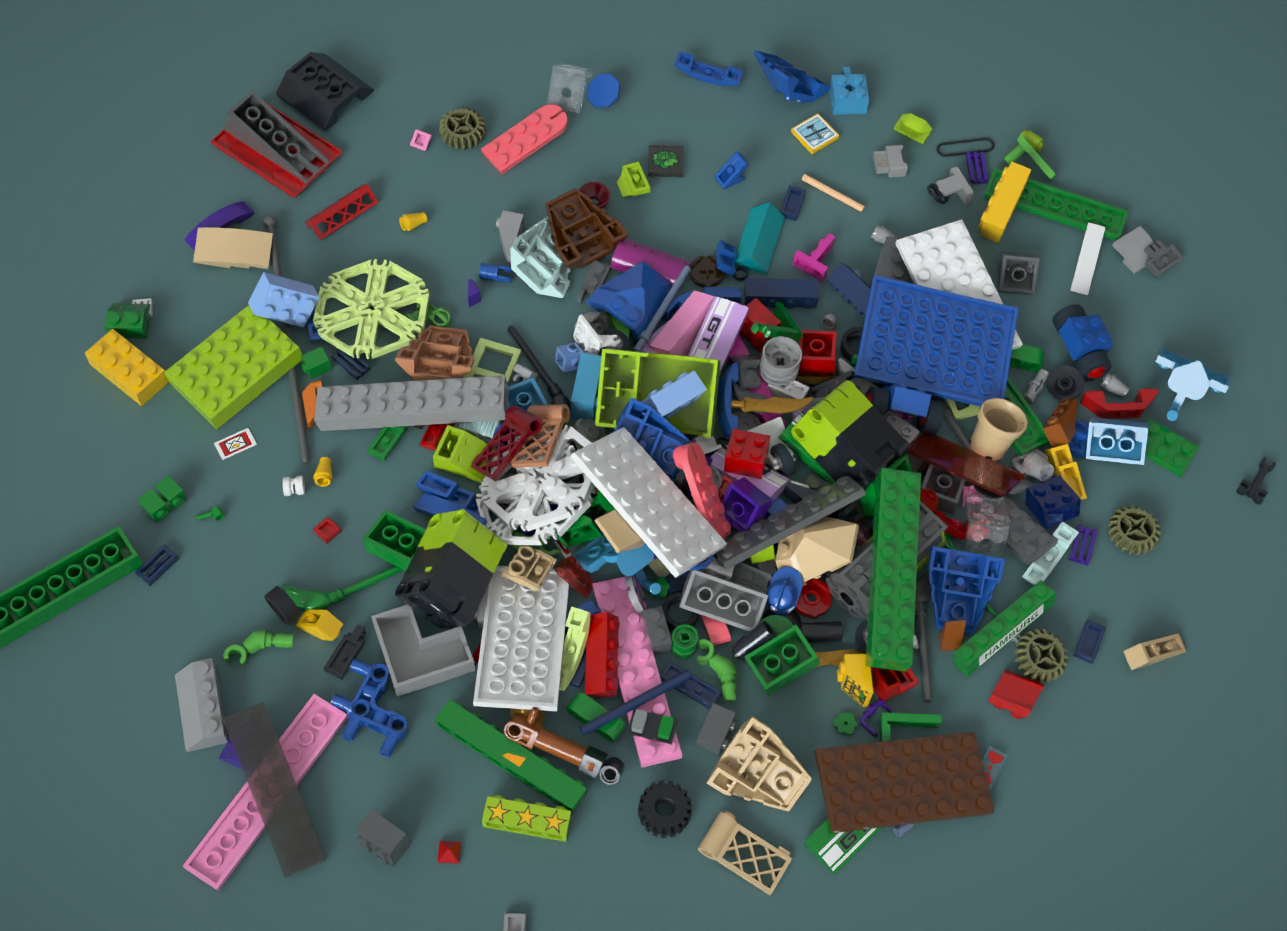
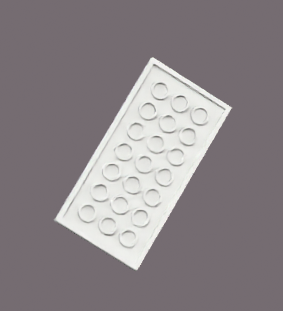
M962 219L896 241L895 244L914 284L1003 304ZM1016 329L1012 350L1021 348L1023 345Z
M625 427L572 454L571 458L675 578L726 546L727 543Z
M497 566L488 587L487 607L485 608L473 704L480 707L532 710L535 707L543 711H557L570 570L552 569L540 589L534 591L506 577L502 578V572L508 566Z

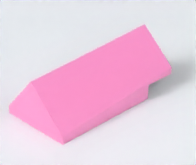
M694 290L649 347L660 354L688 356L714 300V296Z

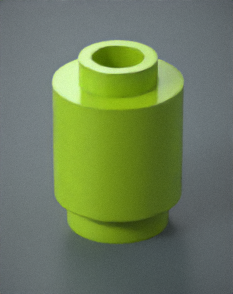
M1024 130L1019 136H1023L1038 153L1044 147V139L1030 130Z

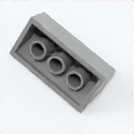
M702 570L689 571L679 607L751 631L758 626L769 595L766 592Z
M212 658L191 662L175 674L186 752L228 742L217 667Z

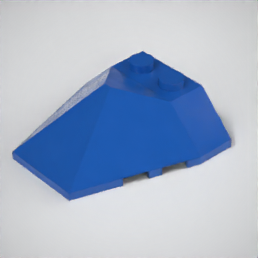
M757 50L754 51V55L774 91L785 94L784 97L790 101L795 99L800 103H812L830 89V86L820 79L806 75L804 70L800 71L794 68L793 64L779 56Z
M642 261L598 287L586 303L598 312H602L604 309L633 331L630 337L638 342V337L649 325L668 294L672 283Z
M630 398L621 412L613 432L625 427L670 480L674 481L675 476L681 469L675 465L673 452L678 446L692 442L650 405Z
M931 546L928 572L935 628L942 629L947 621L965 620L964 633L974 634L984 614L983 610L988 601H991L992 593L1002 579L1005 559Z

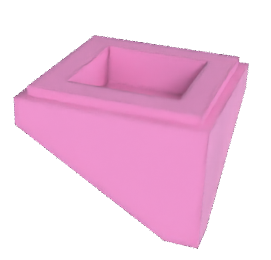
M416 129L410 146L426 151L432 135Z

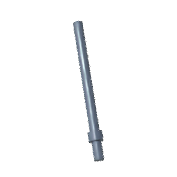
M684 266L645 331L641 332L638 337L639 341L633 351L641 352L644 345L650 341L652 332L691 270L689 266Z

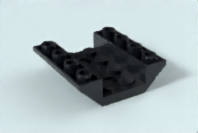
M310 52L286 71L276 95L326 131L337 122L336 111L355 96L361 101L364 100L374 89L328 55Z

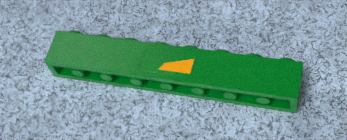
M450 699L435 717L437 727L554 804L567 808L568 811H571V815L574 814L587 795V788H585V784L578 779L573 780L562 768L558 767L556 769L550 765L551 762L545 757L541 756L539 758L533 754L532 749L526 746L522 747L508 739L506 735L499 732L497 726L492 723L487 724L482 721L483 719L479 714L475 712L470 713L465 710L466 707L458 701L453 702Z

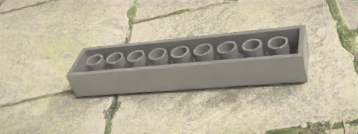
M505 375L317 387L314 420L320 431L505 420V413L508 409L509 386Z

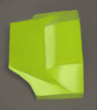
M912 113L902 114L893 129L921 144H924L932 133V128L928 122Z
M639 161L622 166V174L616 182L622 197L650 193L651 188Z

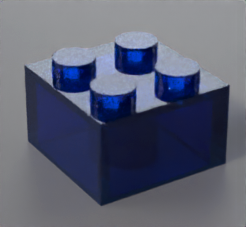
M1061 476L1026 488L1025 505L1045 528L1080 515L1081 499Z

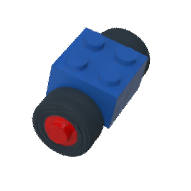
M1078 304L1059 310L1053 316L1052 322L1057 332L1061 335L1073 361L1078 360L1075 368L1084 377V381H1093L1107 374L1112 368L1107 352L1114 343L1100 316H1087L1083 307Z
M897 383L884 386V388L871 386L865 395L883 416H885L886 410L917 417V429L920 433L935 435L941 427L944 406L940 402L931 400V394H926L925 389L915 388L910 390L908 385Z

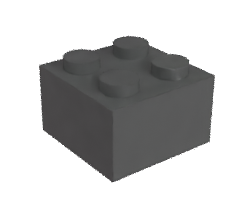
M931 459L922 488L925 490L930 489L937 494L939 503L936 507L937 509L954 514L968 471Z
M373 809L356 828L357 839L361 842L360 846L369 853L371 851L378 855L377 859L385 865L390 863L392 866H395L410 847L406 833Z

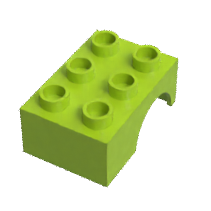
M609 348L602 349L595 426L615 428L621 412L630 398L642 402L648 397L649 393L656 389L658 391L661 390L662 386L671 380L675 382L677 377L684 372L689 374L695 371L707 388V391L692 405L668 418L667 421L681 433L711 438L714 435L721 359Z

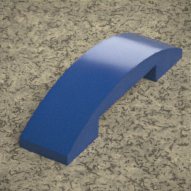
M679 51L674 66L687 75L716 85H739L743 70L727 66L726 70L695 61L694 55Z
M736 362L728 367L721 377L717 395L718 421L725 438L730 440L732 430L738 429V416L731 415V386L738 381L739 363Z

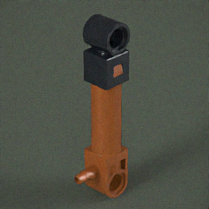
M535 707L532 708L528 717L520 713L513 715L504 727V733L508 739L530 749L535 746L579 767L577 771L597 779L600 776L602 782L607 785L616 784L624 772V763L619 758L610 757L606 760L607 753L590 745L588 748H585L544 729V724L536 721L538 709ZM609 769L614 770L616 773L610 772Z

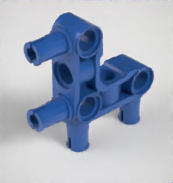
M354 659L350 670L366 676L355 698L349 700L335 694L331 700V705L346 711L349 717V723L341 736L343 739L353 742L360 726L381 733L387 737L379 753L384 757L390 758L397 743L401 742L408 735L409 728L407 720L402 715L392 710L389 712L377 707V703L382 694L386 693L391 680L389 670L384 664L369 665ZM380 673L385 674L383 678H376ZM359 709H366L365 713L357 714ZM398 724L404 726L401 730H394V727Z

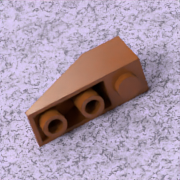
M1076 398L1061 400L1043 427L1052 448L1070 443L1075 434Z

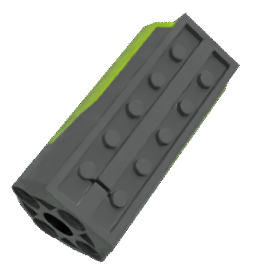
M921 501L919 509L917 572L929 561L931 546L944 547V532L948 528ZM873 535L854 552L851 563L835 570L826 578L830 593L838 606L843 611L864 620H868Z

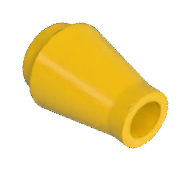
M424 212L403 214L399 218L400 226L403 231H411L426 223L427 216Z
M328 457L320 458L313 476L318 486H328L333 480L331 459Z

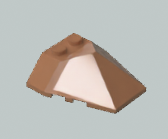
M430 325L418 334L416 340L412 339L409 341V345L406 348L401 347L395 361L413 380L461 378L471 371L474 355H472L467 330Z

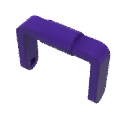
M878 700L874 705L871 704L863 712L864 716L860 720V725L873 737H877L878 733L865 722L866 719H869L879 706L889 713H896L883 700Z

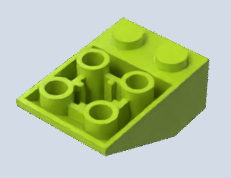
M447 425L433 455L434 468L481 483L485 476L470 466L472 465L471 462L483 451L487 443L467 431ZM486 460L479 467L486 465Z

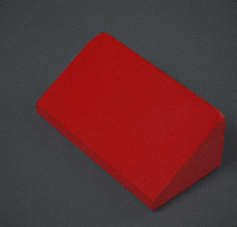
M455 423L429 425L419 445L436 451L447 425L454 427Z

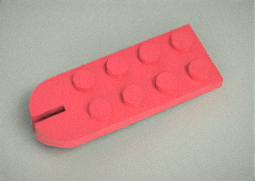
M545 105L481 148V151L503 175L561 135L568 126L567 115L557 105Z
M696 442L678 446L673 452V459L675 465L679 469L684 470L696 508L724 540L731 534V526L726 520L724 505L720 502L718 488L714 484L712 470L707 464L704 452Z

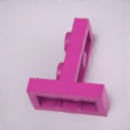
M829 233L825 239L822 238L818 248L812 250L809 256L798 250L794 254L792 265L823 282L827 277L828 267L821 262L833 248L835 236Z

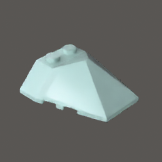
M547 216L516 237L510 248L511 269L537 294L563 298L570 284L568 273L571 272V268L566 267L557 253Z

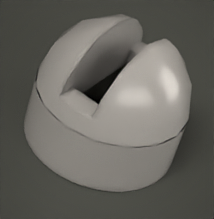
M831 313L826 314L821 320L822 326L829 330L833 329L837 323L836 316Z

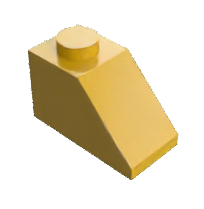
M310 609L304 611L295 626L321 640L333 641L340 634L343 623L327 610Z

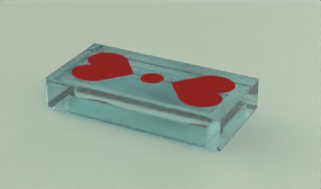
M989 746L982 759L989 791L1008 755Z

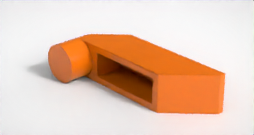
M321 380L311 382L302 392L309 429L316 423L314 420L317 387H323Z

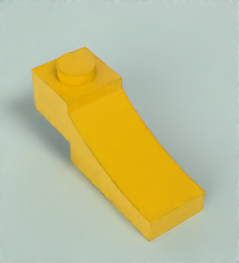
M1068 444L1045 450L1049 458L1048 462L1054 467V473L1059 481L1066 503L1069 504L1086 499L1087 496L1077 462H1073Z

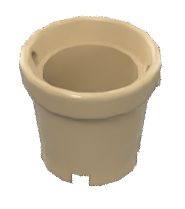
M1000 398L986 400L978 412V422L970 437L972 441L970 447L981 458L985 459L986 456L992 457L991 461L1000 460L1015 439H1018L1026 431L1028 421L1025 413L1021 408L1008 400Z

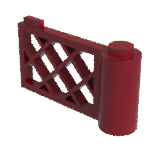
M518 406L509 407L505 413V422L483 451L471 462L472 465L470 467L496 481L530 435H536L541 431L543 426L542 419ZM510 428V434L504 436V433ZM521 435L518 441H515V437ZM509 440V444L503 446V442ZM498 445V449L492 451L494 446ZM509 450V453L503 457V453ZM498 455V459L492 462V457ZM486 460V465L479 467ZM497 466L496 470L491 474V468Z

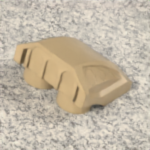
M520 545L516 555H514L508 567L502 572L501 577H506L531 590L538 591L557 559L528 545Z

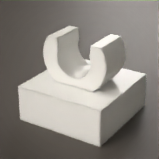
M516 364L513 369L518 373L513 378L515 382H518L520 377L524 381L532 377L536 379L538 375L520 364Z

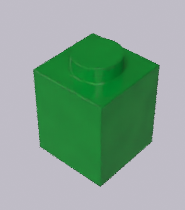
M322 346L301 355L303 361L300 364L305 374H309L311 379L332 370L330 360Z

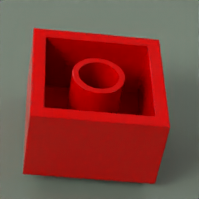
M756 298L746 305L749 308V313L739 335L743 338L745 337L750 342V345L760 352L766 342L772 338L769 336L766 338L760 331L754 334L750 329L754 322L780 327L781 321Z
M801 330L803 336L799 340V346L802 351V358L798 372L835 374L837 331Z
M733 429L725 455L724 472L762 479L769 453L771 436Z

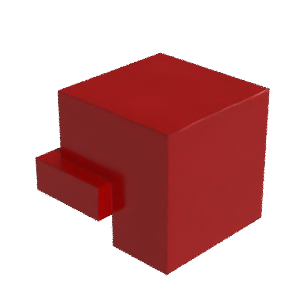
M871 667L873 690L879 700L884 702L919 684L910 668L905 672Z

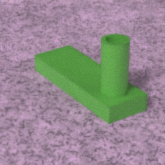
M1023 136L1017 139L1019 145L1004 157L1010 165L1011 162H1015L1027 152L1051 180L1057 177L1055 172Z

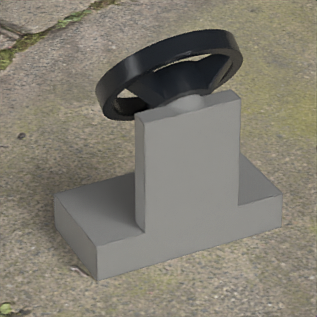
M957 166L951 168L948 178L939 180L936 184L931 183L927 187L930 196L940 204H945L948 201V195L957 192L964 205L971 203L974 191Z

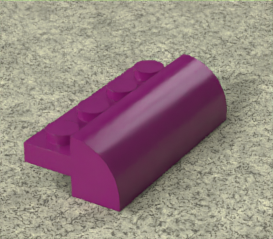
M625 239L623 242L620 241L618 243L610 268L625 272L644 261L671 282L672 287L684 266L690 267L691 262L669 255L667 252L658 251L650 246L636 243L633 240Z

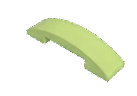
M572 606L565 625L569 629L563 645L559 688L562 691L566 690L576 673L586 646L590 626V612Z

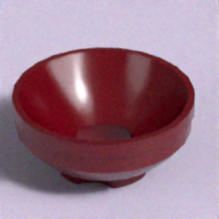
M588 182L579 189L588 198L597 199L599 203L596 206L600 209L607 206L610 192L604 184Z

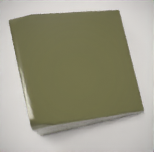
M653 558L648 564L658 577L665 578L671 573L659 558Z

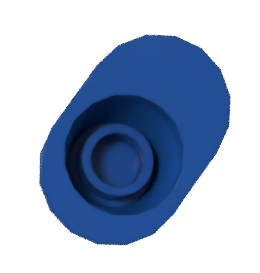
M784 567L780 568L773 575L767 590L769 595L767 605L773 612L787 614L795 608L803 585L802 576L797 570Z

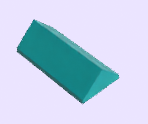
M770 202L751 208L737 249L738 256L734 260L735 266H744L748 270L766 275L785 217Z

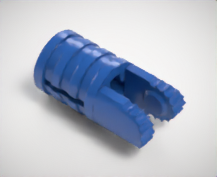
M481 262L479 279L484 278L511 283L512 278L499 276V271L513 272L510 266L484 264Z

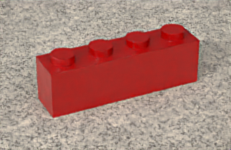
M609 612L590 615L589 633L586 642L585 695L595 699L617 696V672L619 667L618 629L620 623L619 617Z

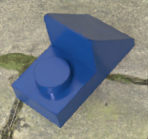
M736 151L714 177L723 189H727L745 180L742 173L750 164L740 152Z

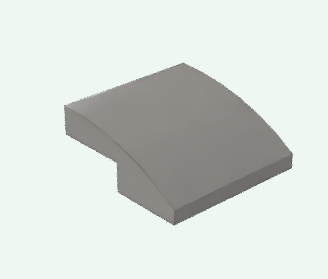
M1139 226L1116 240L1112 246L1124 257L1123 263L1136 274L1146 267L1145 263L1150 260L1144 249L1154 242L1146 231Z

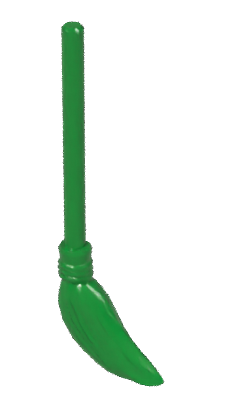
M393 566L344 589L338 588L328 593L316 590H301L286 584H282V588L298 608L306 611L310 609L323 610L330 604L345 600V597L404 570Z

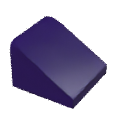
M469 279L468 303L469 307L481 302V294L474 281Z

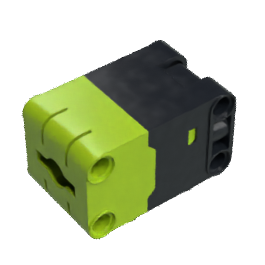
M849 380L842 382L812 407L791 430L793 437L835 482L841 477L849 476L864 491L872 481H876L881 468H888L910 449L908 441L897 432L857 389L855 384Z
M464 509L437 513L430 519L413 558L395 590V596L408 606L420 608L426 613V619L439 628L467 626L475 617V613L497 565L507 548V543Z

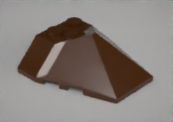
M577 188L545 203L557 253L568 268H583L593 263L594 260L597 261L611 254L616 249L620 241L623 242L629 236L619 220L609 216L603 208L600 209L590 198Z

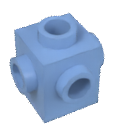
M576 342L558 346L555 363L563 372L576 370L579 366L581 353L585 352Z

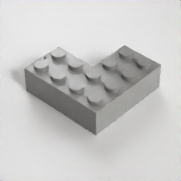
M404 605L371 616L397 697L475 671L474 660L467 645L462 626L422 639L411 606Z

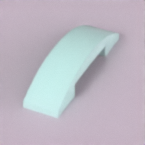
M1062 522L1052 535L1057 540V544L1036 562H1032L1022 578L1033 585L1037 584L1040 580L1044 582L1079 532Z

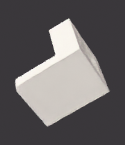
M698 436L691 440V442L699 444L704 455L722 448L721 444L717 445L714 436L711 438Z

